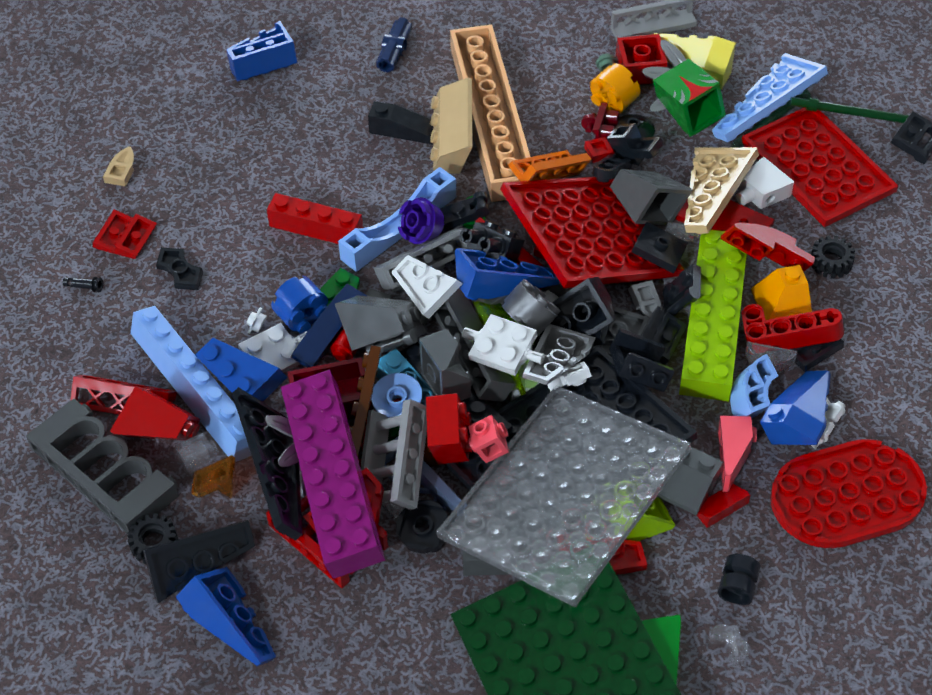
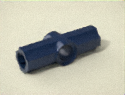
M400 17L398 20H395L389 34H385L383 37L381 52L376 61V67L383 72L389 73L393 71L399 57L403 56L402 53L407 48V39L412 31V23L407 18Z

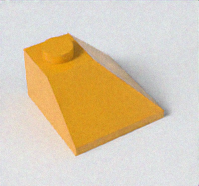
M800 265L776 269L751 288L756 304L760 305L764 310L766 320L812 312L808 281Z

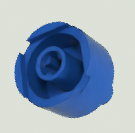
M302 276L303 278L301 279L293 277L287 280L276 291L277 299L275 303L273 301L271 303L272 310L292 331H297L300 334L309 331L311 324L318 319L328 305L327 296L307 276Z

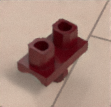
M601 102L598 114L584 115L581 125L586 132L590 133L593 131L595 134L594 139L605 136L607 138L619 123V111L608 110V103Z

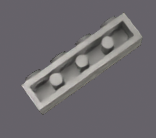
M464 228L448 231L374 267L381 287L385 290H392V292L403 288L391 272L407 255L436 270L446 267L445 263L451 260L456 262V248L466 249L468 244L460 240V232Z

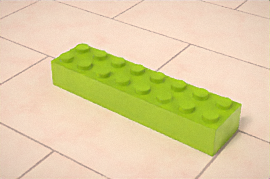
M710 230L708 234H700L696 265L701 267V297L697 301L691 302L679 395L729 402L733 383L747 254L721 240V235L726 231Z

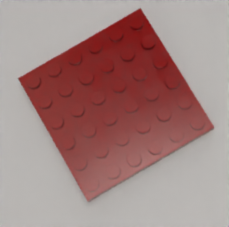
M596 177L502 183L500 188L502 194L563 288L576 287L592 277H599L603 284L678 277L684 268L679 263L676 271L671 273L631 252L645 224H635L610 188L614 179H611L609 182H600L596 180Z

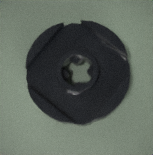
M419 500L417 508H405L402 510L397 519L396 530L402 544L410 551L415 553H435L442 548V545L448 539L451 523L447 513L437 502ZM424 521H427L429 529L421 532L417 526L423 525Z

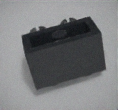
M486 220L485 223L475 222L473 229L464 228L461 230L460 240L468 243L466 249L486 252L485 257L497 260L499 256L507 257L508 260L517 264L525 240L517 237L516 231L507 228L502 230L498 228V223L491 220Z

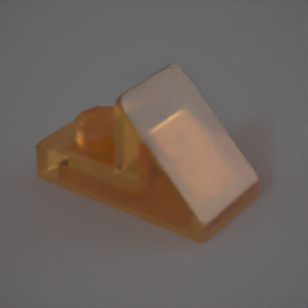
M231 455L195 471L191 494L200 498L218 490L227 497L232 498L236 458Z

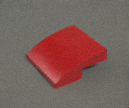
M114 209L93 241L92 247L136 259L157 226V223L138 214L130 217Z

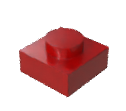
M606 136L585 141L584 148L592 159V163L602 160L609 154H614Z

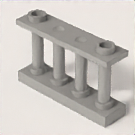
M412 399L403 401L402 414L387 418L384 414L368 410L360 467L361 471L367 467L381 484L383 478L393 476L392 490L384 491L382 502L390 501L407 509H415L418 505L427 432L426 406ZM400 426L398 439L388 442L389 429ZM397 451L395 464L385 466L386 453Z

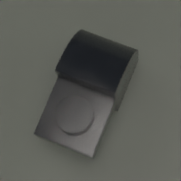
M635 123L617 124L607 137L614 153L620 159H632V164L637 166L641 164L644 158H654L664 144L661 137L642 138Z

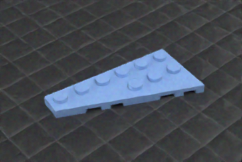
M784 54L781 57L782 62L779 65L774 64L771 67L772 72L769 75L763 76L745 95L746 100L743 103L738 102L734 106L735 111L727 114L712 129L713 135L725 142L736 139L743 131L752 128L762 118L768 117L771 112L787 104L791 97L800 95L806 88L818 83L822 77L828 74L826 66Z

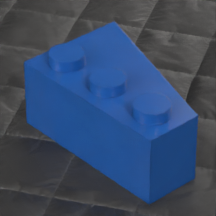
M280 21L275 23V28L267 32L266 30L260 31L258 37L252 40L247 38L226 49L231 72L237 81L248 80L250 77L267 74L270 71L286 68L297 63L294 41Z

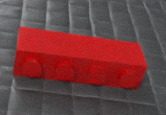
M275 193L267 207L270 227L336 244L355 228H363L362 214Z

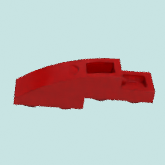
M735 223L721 235V240L759 261L767 257L783 267L800 265L803 272L814 264L815 257L797 247L796 238L768 226L755 223Z

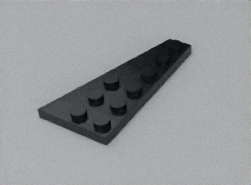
M238 387L232 392V396L274 528L281 534L296 541L303 535L299 462L286 467H280L278 464L279 457L289 445L294 443L292 437L272 428L265 421L268 415L287 417Z

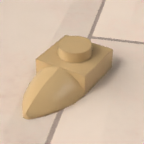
M131 147L123 149L111 160L103 176L105 183L126 187L134 171V154Z

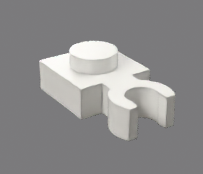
M583 361L573 365L547 386L551 392L560 389L564 385L579 386L585 383L587 378L592 377L588 366Z

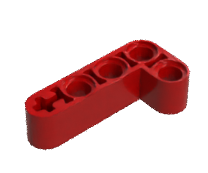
M758 304L747 305L742 310L747 346L749 351L755 355L833 342L841 339L844 335L842 314L838 309L834 308L769 320L765 319L764 310Z

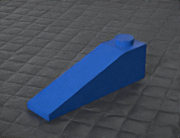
M456 248L455 250L457 280L462 283L459 288L465 297L471 300L493 299L509 295L523 279H526L533 287L536 286L538 288L560 283L554 272L547 267L523 261L520 265H517L508 260L507 257L499 256L498 260L485 257L486 252L463 248Z
M806 371L768 406L760 423L771 444H818L827 425L825 411H828L826 399L830 387L831 374L829 371Z
M224 567L194 576L176 596L183 610L194 621L256 666L276 658L264 630L253 625L252 617H255L256 614L253 608H245L241 598L246 596V593L231 571Z

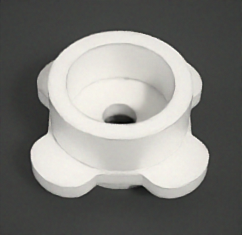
M261 307L257 313L252 312L247 320L246 325L250 326L249 334L252 330L259 333L267 318L266 315L261 313Z

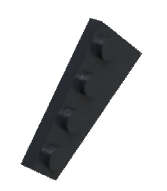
M249 520L144 549L143 553L156 602L160 603L171 594L182 590L194 576L210 572L255 547Z

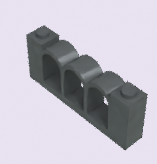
M73 398L26 435L30 448L128 534V531H131L130 526L132 524L137 526L136 520L138 518L144 521V515L149 514L150 518H153V514H159L178 497L177 483L169 474L165 476L158 469L153 472L151 465L146 459L130 456L128 446L124 440L115 436H107L104 425L100 420L92 417L93 412L85 403L81 405ZM85 434L98 435V438L70 461L60 453ZM116 453L122 455L117 463L94 481L83 473L107 454ZM139 473L146 476L138 486L118 502L107 494L109 490L130 474Z

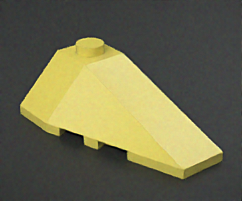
M660 34L661 40H666L677 47L686 60L688 58L716 79L720 83L721 89L731 75L735 42L717 36L697 38V35H690L689 38L679 37L677 34Z

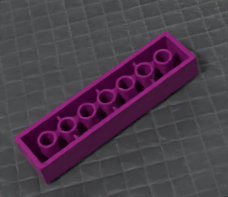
M327 370L282 386L281 391L325 567L334 579L385 561L340 390L331 371Z

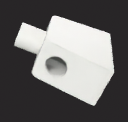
M763 157L750 168L739 185L740 192L736 194V200L743 206L753 202L762 209L789 198L792 195L794 181Z

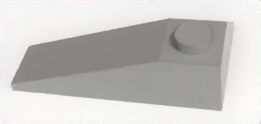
M549 324L534 350L545 354L544 361H542V364L529 360L522 378L548 385L590 353L595 337Z

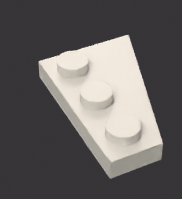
M409 255L391 272L422 315L428 319L462 285L457 279Z

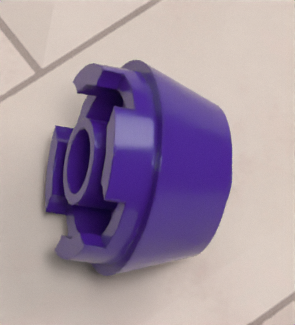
M419 197L414 200H407L400 208L399 214L402 216L401 227L398 226V231L405 240L413 244H421L438 237L442 232L444 226L443 213L426 198Z

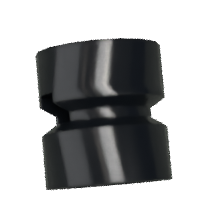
M736 553L729 555L726 558L723 576L721 577L717 592L719 597L724 601L742 606L752 603L756 588L755 583H757L761 568L760 563L748 555Z

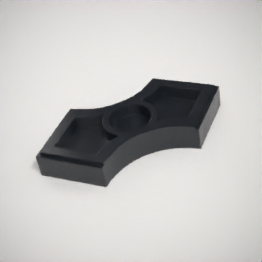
M161 247L156 263L157 269L164 270L173 276L175 289L199 290L203 274L202 268L187 262L184 257V249Z

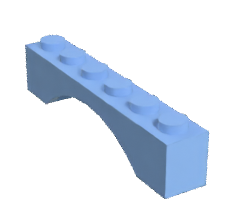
M439 167L422 180L408 200L422 197L429 200L439 209L443 208L456 198V178ZM400 209L384 221L371 227L355 228L338 241L340 260L357 272L403 238L398 231V226L401 227L402 215L399 214Z

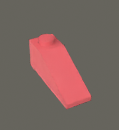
M720 416L718 442L720 460L724 462L721 470L723 492L729 491L751 452L752 442L757 441V428L752 427L751 416Z

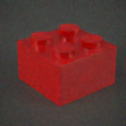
M660 34L617 38V64L624 66L633 74L631 79L634 83L638 82L639 85L653 83V79L643 74L644 68L655 66L667 67L666 55L660 46Z
M457 393L426 397L427 444L437 463L447 464L469 461V452L473 450L468 441V438L471 437L468 436V426L472 425L470 412H467L465 402H461Z

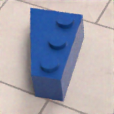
M212 338L195 354L231 392H234L239 387L262 402L288 378L280 368L215 338Z

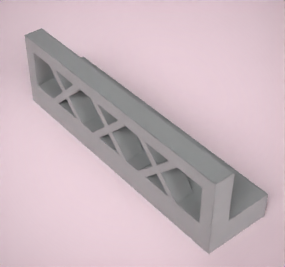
M665 0L614 10L611 16V31L617 41L619 37L651 35L654 33L662 34L696 27L697 21L692 13L693 0ZM686 4V9L676 10L680 5ZM667 8L663 14H656L660 9ZM647 12L643 18H637L640 13ZM627 16L623 22L617 23L618 17Z

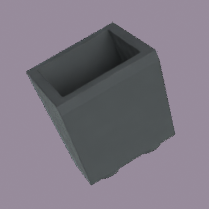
M620 169L610 185V188L635 224H645L646 222L652 225L672 224L692 193L690 187L653 171Z
M357 295L335 303L352 350L421 325V314L413 301Z

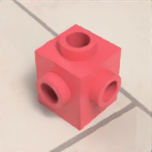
M492 415L468 426L471 436L468 438L472 450L477 452L485 463L509 453L506 437H508L507 429L502 422L498 423Z

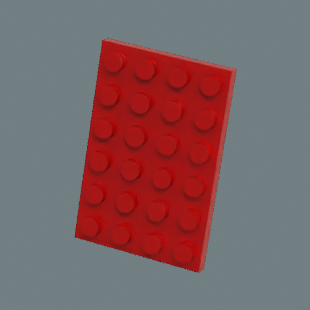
M802 108L743 135L741 143L746 148L758 149V160L765 157L794 181L792 195L824 228L896 193L898 185L820 110L813 112Z

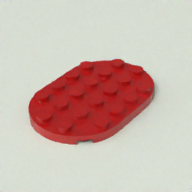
M861 439L804 454L787 462L779 470L773 482L770 500L777 521L794 538L816 547L840 548L889 534L910 525L923 508L927 495V485L921 468L906 452L898 447L895 450L889 446L882 445V441Z

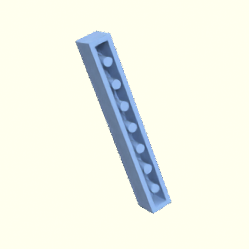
M155 306L133 312L131 335L194 415L200 418L202 425L232 463L251 456L236 405Z

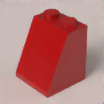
M135 386L110 432L127 437L188 441L189 438H194L199 431L200 425L198 423L200 418L150 390Z

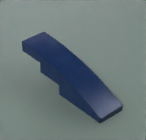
M346 284L303 337L291 354V358L307 368L314 367L331 349L332 344L343 329L335 303L357 295H367Z

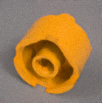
M614 63L612 66L606 67L590 82L591 100L597 106H600L601 102L608 103V110H616L620 114L640 96V86L638 82L634 83L631 77L633 74L627 68Z

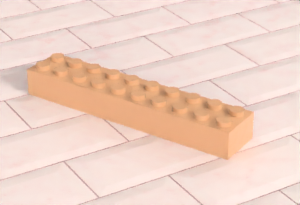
M491 24L450 30L451 53L458 79L460 81L465 78H472V132L491 202L503 201L506 198L500 190L502 183L520 181L508 166L509 163L513 160L528 158L530 153L493 26Z

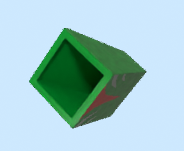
M689 58L653 80L657 98L690 137L726 116L720 83Z

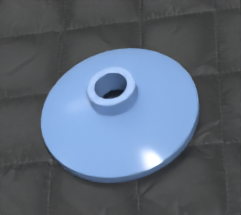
M393 373L382 377L374 385L371 400L377 412L390 418L402 414L403 401L412 399L421 403L422 390L420 384L412 376L404 373ZM396 398L402 399L399 402H393Z

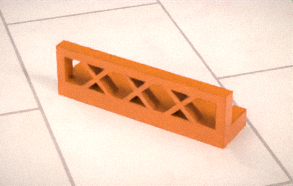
M568 150L513 160L508 166L520 181L550 180L578 175L592 159L587 153L571 156Z

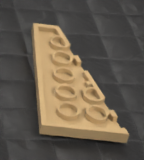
M695 148L694 168L690 179L692 193L688 197L689 205L688 209H686L684 223L686 233L708 234L759 156L757 148Z

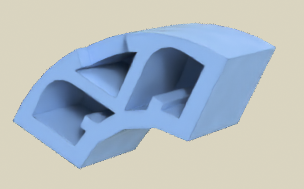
M767 354L761 356L745 368L735 379L730 395L733 416H751L753 418L766 410L770 405L768 388L771 382L778 377V374Z

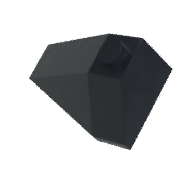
M380 101L373 102L368 114L370 134L433 145L430 142L431 133L434 130V126H431V118L403 105Z

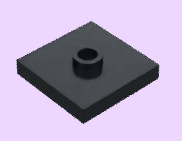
M646 222L631 252L674 273L688 242Z

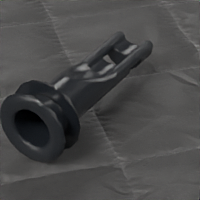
M64 277L62 282L63 286L92 289L93 292L97 290L98 293L103 289V279L101 277H94L93 279Z

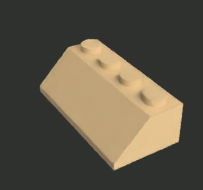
M465 78L440 87L437 96L432 98L431 109H434V113L431 117V126H434V130L430 138V142L433 143L430 160L433 161V170L441 167L448 173L460 174L472 149V78Z

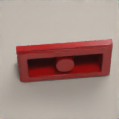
M732 484L728 492H723L722 489L708 497L699 510L697 517L708 528L747 505L751 495L746 490Z

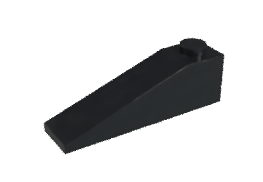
M599 277L586 279L552 302L560 310L557 317L550 323L555 326L591 335L615 321L611 297ZM543 332L535 339L532 348H536Z

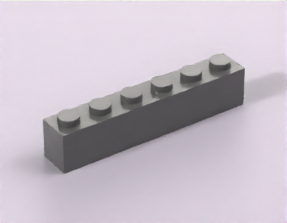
M458 288L434 313V316L442 330L448 329L453 337L458 338L461 345L459 359L463 369L469 371L472 376V387L478 398L481 400L504 402L516 383L508 373L469 360L468 354L475 341L462 337V332L465 327L479 332L484 326L469 299Z

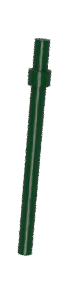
M791 97L789 102L790 106L806 108L807 111L816 112L821 110L897 123H904L909 115L822 102L817 98L811 97L808 99Z

